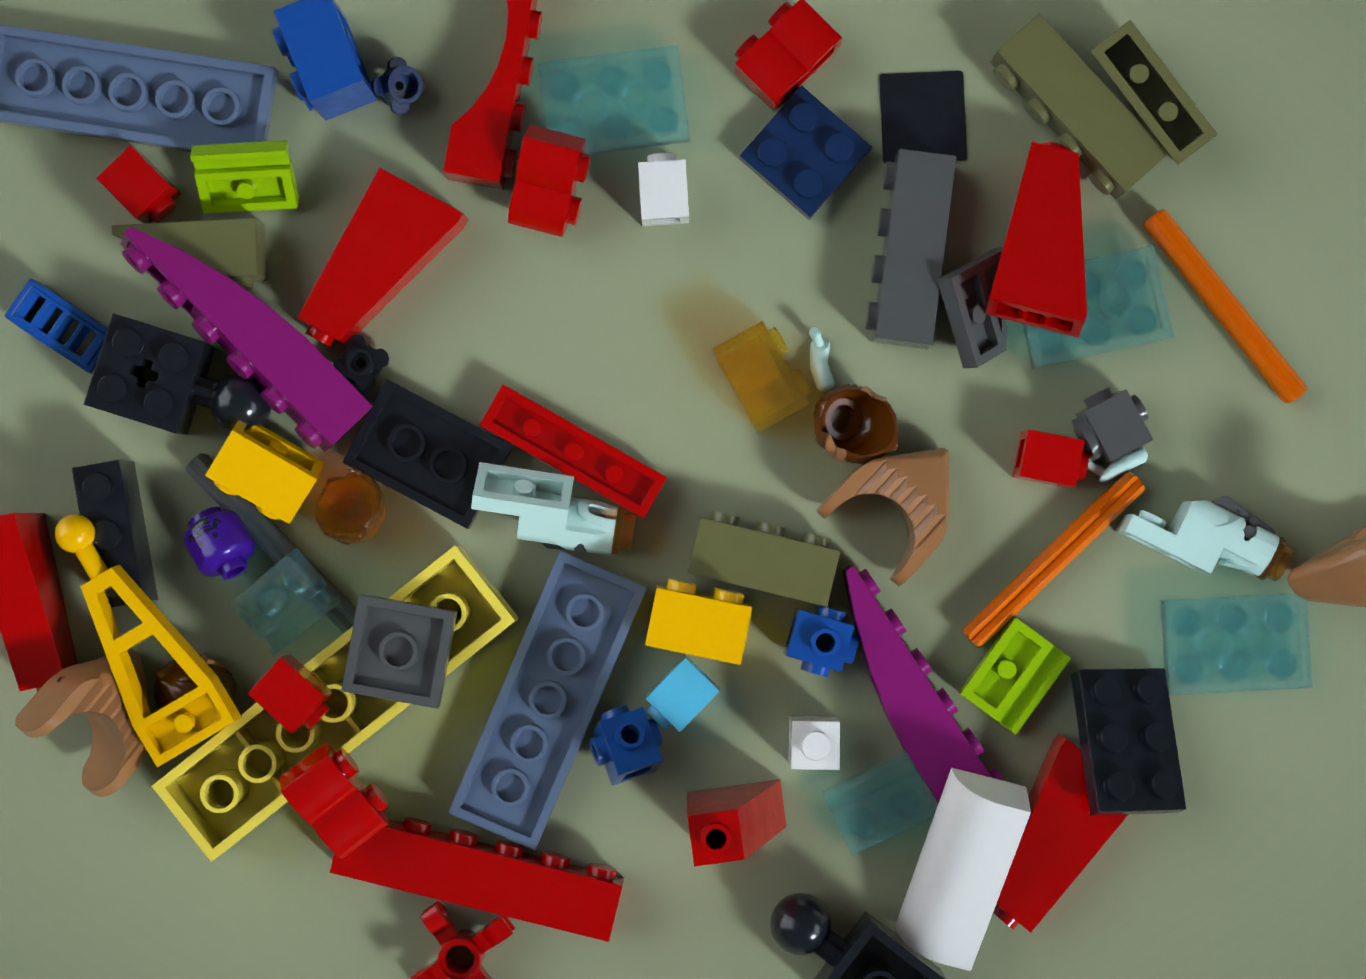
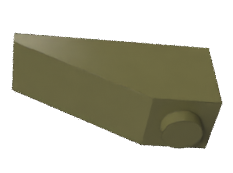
M255 218L111 225L112 235L121 240L124 232L133 227L184 251L224 274L246 290L254 288L253 281H267L264 224Z

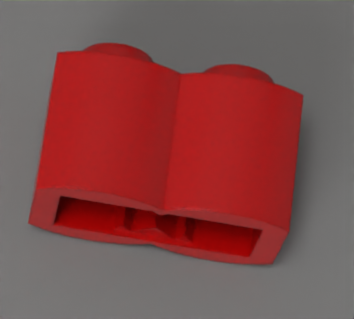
M799 0L793 6L789 2L784 3L769 19L768 23L772 26L771 29L759 39L755 35L750 36L735 53L739 60L735 63L734 73L773 112L790 98L841 45L842 37L805 0Z
M530 124L523 137L516 179L509 207V224L563 237L568 224L576 226L583 198L575 196L577 181L585 183L591 162V155L584 153L585 138Z
M325 742L279 777L280 791L296 812L313 827L332 852L340 859H343L389 824L385 810L389 803L382 791L374 783L371 782L366 786L355 775L359 772V768L346 750L341 748L336 752Z

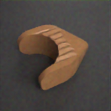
M946 448L885 456L862 464L843 480L816 511L825 519L839 505L853 496L861 494L875 495L892 503L902 514L908 532L906 553L890 577V580L898 587L904 584L932 555L946 533L949 517V451Z
M1366 525L1291 570L1287 578L1292 591L1298 597L1311 602L1366 607Z
M127 650L150 709L142 655L135 650ZM104 656L69 666L53 675L37 691L15 719V726L26 736L38 738L54 730L69 716L85 713L92 727L93 743L90 755L83 767L81 779L82 785L98 797L108 796L119 790L148 753L132 727L107 657Z

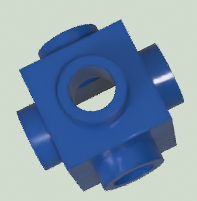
M821 605L818 606L817 613L796 608L783 653L785 656L801 660V670L828 677L830 669L841 672L844 662L852 664L857 651L859 637L852 635L855 626L844 622L845 612ZM823 633H828L830 635L829 645L825 648H817V637Z
M621 706L601 715L602 721L598 722L593 732L594 738L590 739V747L596 764L598 766H605L611 785L614 786L655 772L663 761L658 746L662 745V737L656 721L653 718L648 720L644 707L629 711L628 706Z

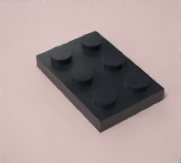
M386 379L342 463L451 521L470 529L479 510L471 509L479 462L503 466L513 445Z
M1165 668L1079 669L1071 674L1090 816L1178 813L1186 810Z

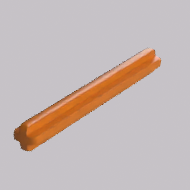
M1159 210L1148 218L1143 224L1144 229L1284 403H1291L1302 396L1307 390L1306 384L1167 210Z
M1131 472L1124 473L963 628V633L967 639L975 646L983 647L1145 491L1142 481Z

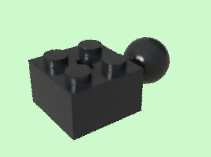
M115 313L112 314L83 404L181 435H188L197 405L211 409L215 421L229 432L232 431L238 420L247 423L244 431L254 425L263 426L271 413V408L260 395L265 390L264 387L252 376L246 380L238 374H232L223 378L220 382L206 378L216 347L209 343ZM152 364V370L158 372L159 377L156 382L148 381L145 385V379L142 377L143 371Z
M795 893L786 896L775 906L770 920L771 933L776 943L783 950L794 955L815 953L826 961L814 979H871L878 976H883V979H946L938 966L913 951L899 936L866 911L844 939L831 930V918L826 906L818 898L810 894Z

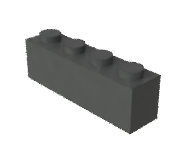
M899 149L894 162H886L883 189L891 190L888 209L880 208L877 225V236L885 237L883 254L874 255L871 272V283L879 284L877 301L868 302L865 319V329L873 330L871 342L928 349L933 345L940 291L937 279L941 278L956 156Z

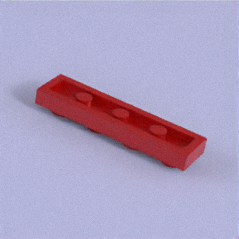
M504 384L500 387L479 424L564 474L574 476V479L642 518H645L667 479L666 476Z

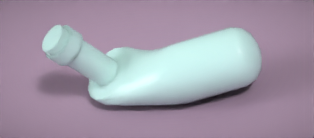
M812 327L809 331V335L813 339L810 344V370L817 389L821 392H827L835 385L828 365L830 342L826 337L821 336L819 328Z
M1141 446L1111 462L1107 469L1099 466L1089 458L1087 469L1100 477L1099 482H1109L1126 471L1145 463L1148 459V453Z

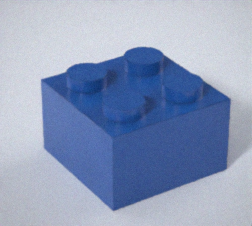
M299 0L274 10L279 24L278 27L272 29L275 41L283 56L287 55L291 66L296 67L297 71L290 73V78L300 101H305L309 111L316 109L325 120H329L378 100L372 90L370 78L346 17L335 0Z

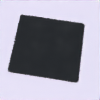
M962 71L880 75L884 163L887 161L894 162L899 149L956 156V161L967 159L964 76Z

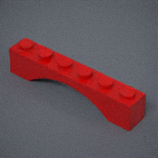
M507 0L506 39L498 66L483 93L471 108L451 125L443 173L448 180L503 190L505 177H514L517 150L511 149L514 131H522L525 119L526 104L519 103L522 85L530 86L533 75L534 58L527 56L530 39L538 40L541 30L542 11L536 10L538 0Z

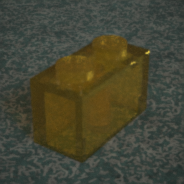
M763 321L712 349L716 361L757 434L807 407L809 403L805 396L811 393V389L799 368L791 371L782 355L788 352V348L776 327L768 330Z

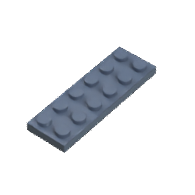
M0 25V123L191 152L192 145L262 142L268 140L278 70L273 66Z
M560 550L451 804L449 814L536 850L647 590L646 586Z

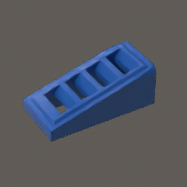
M30 279L6 312L5 318L86 372L92 374L108 328L44 283ZM43 298L46 299L35 317L30 320L29 317ZM56 309H61L63 311L51 330L47 332L43 329ZM74 319H76L80 324L65 344L60 339ZM90 330L97 333L83 355L76 352Z

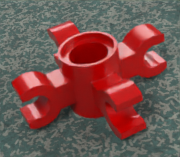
M438 900L425 909L420 918L442 948L439 951L437 960L412 975L411 979H493L481 964L485 952L513 934L512 931L515 929L514 925L508 917L500 915L476 933L467 929L458 930L446 908ZM456 945L466 946L473 953L474 962L465 966L456 964L450 957V948Z

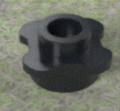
M359 335L352 336L347 340V350L342 358L337 359L333 366L344 377H348L356 382L360 390H372L376 385L375 379L380 375L382 368L389 364V355L384 349H374L367 345L364 337ZM359 359H364L366 362L362 368L357 366Z

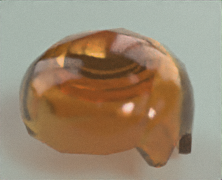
M349 469L348 473L342 476L327 479L323 491L316 500L315 520L328 538L346 545L361 543L373 537L386 520L387 500L373 477L357 469Z

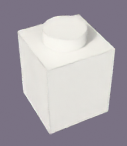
M657 153L648 155V162H638L642 226L689 223L686 159L676 160V155L673 153Z
M789 716L788 763L791 769L840 770V721L836 716Z

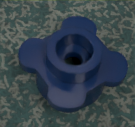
M394 57L388 61V68L382 76H377L372 80V90L375 95L383 96L387 100L394 114L401 115L409 111V103L415 102L423 94L425 83L414 68L407 66L403 58ZM397 81L402 85L401 90H397L395 87Z

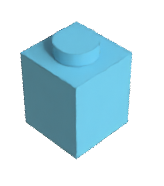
M684 655L646 695L645 699L651 704L646 711L665 730L673 725L681 732L717 695L720 689L692 660Z

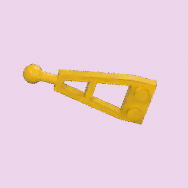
M79 514L65 516L58 522L55 528L56 542L63 550L76 554L91 579L80 586L132 727L156 767L242 718L215 672L120 564L107 569L93 545L95 529L92 522ZM110 587L115 590L142 622V624L121 635L109 600L105 594V590ZM152 635L198 686L151 714L127 651Z

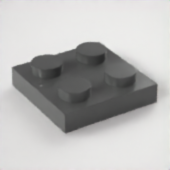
M359 594L341 691L438 709L441 705L458 611Z

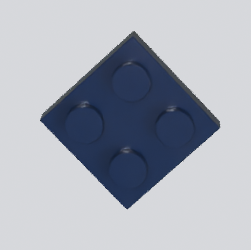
M801 85L740 154L739 159L810 220L871 151L872 146Z

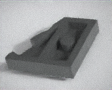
M1003 247L994 248L937 279L963 368H978L1007 350L1008 327L1006 319L985 314Z

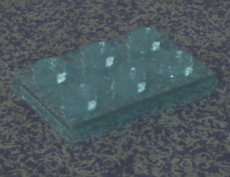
M678 45L538 62L546 129L585 138L584 153L598 154L690 142Z
M1154 245L1084 260L1087 316L1079 338L1022 324L1032 369L1174 338Z
M1295 593L1160 600L1164 668L1169 695L1312 688L1308 602L1298 597Z

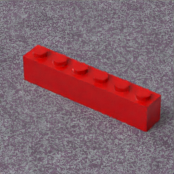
M405 817L404 823L388 819L389 824L346 857L340 859L335 853L329 873L606 942L610 940L624 882V877L616 876L617 870L604 864L589 863L587 869L569 864L571 858L563 854L544 851L542 857L523 853L524 846L515 842L497 840L495 846L477 841L478 835L476 833L454 828L450 830V834L431 830V822L413 817Z

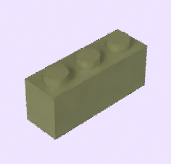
M1132 20L1126 22L1091 50L1092 54L1177 165L1218 135Z
M713 510L710 519L700 518L687 573L825 607L828 606L840 556V551L830 549L832 539L804 533L801 542L785 538L786 528L758 522L756 530L738 526L740 517Z

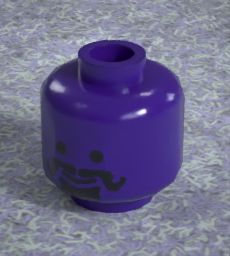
M216 506L205 509L191 518L187 526L189 529L185 533L183 542L196 567L204 576H221L222 579L228 580L237 577L248 568L247 561L254 553L255 542L235 511L222 510L221 507Z

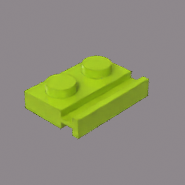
M288 140L192 145L190 159L195 168L194 176L203 213L298 208L299 194L292 159L288 152Z
M1013 617L958 693L1016 735L1071 660V657L1056 648L1019 619Z

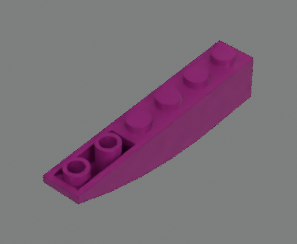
M133 227L124 232L120 245L125 249L122 251L125 260L140 274L147 271L160 284L157 287V291L162 298L174 309L182 307L195 320L192 322V326L201 338L211 345L216 341L229 355L226 358L228 364L240 377L247 380L252 376L264 387L265 390L260 393L261 397L276 413L282 414L285 412L297 424L294 429L308 446L313 449L319 446L324 452L327 451L373 407L304 335L256 296L224 274L172 245Z
M853 565L843 569L852 621L855 626L856 635L859 637V645L867 671L883 711L904 752L937 803L939 804L951 767L1004 781L995 767L987 771L978 758V755L983 753L984 749L968 727L961 731L954 721L952 715L957 713L958 709L942 687L935 691L926 676L933 671L918 648L910 652L900 636L907 631L892 608L884 612L874 596L881 591L867 569L865 568L858 572Z

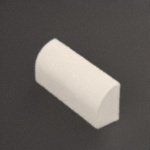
M951 767L895 924L897 933L903 942L919 955L940 964L967 971L972 970L1031 814L1026 786Z

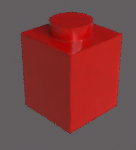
M131 145L96 178L135 219L144 224L152 223L153 221L158 223L164 220L175 209L176 202L174 200L182 194L143 153Z
M1030 429L1021 431L1012 477L1064 488L1076 487L1077 479L1083 480L1088 468L1089 453L1083 452L1085 440Z
M291 654L280 657L248 693L252 699L291 734L303 726L309 730L315 727L330 710L324 702L333 694L329 688Z

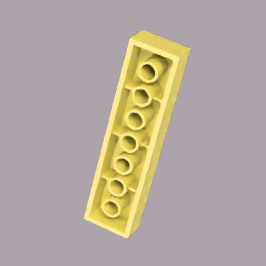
M462 545L453 546L388 598L458 611L446 676L519 619L515 611ZM353 627L303 665L333 692L324 702L330 710L315 727L309 730L303 726L291 734L264 708L255 703L241 715L242 718L225 727L151 786L211 862L288 803L280 791L279 777L325 742L336 752L343 748L348 753H351L411 705L409 703L341 691Z

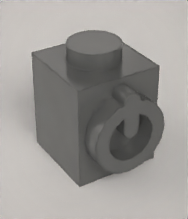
M1107 387L1085 398L1084 402L1087 408L1076 413L1077 418L1072 420L1077 439L1085 440L1083 450L1089 453V458L1092 461L1099 458L1101 463L1113 462L1153 440L1144 421L1148 420V414L1144 405L1136 395L1130 396L1127 389L1113 394L1110 388Z

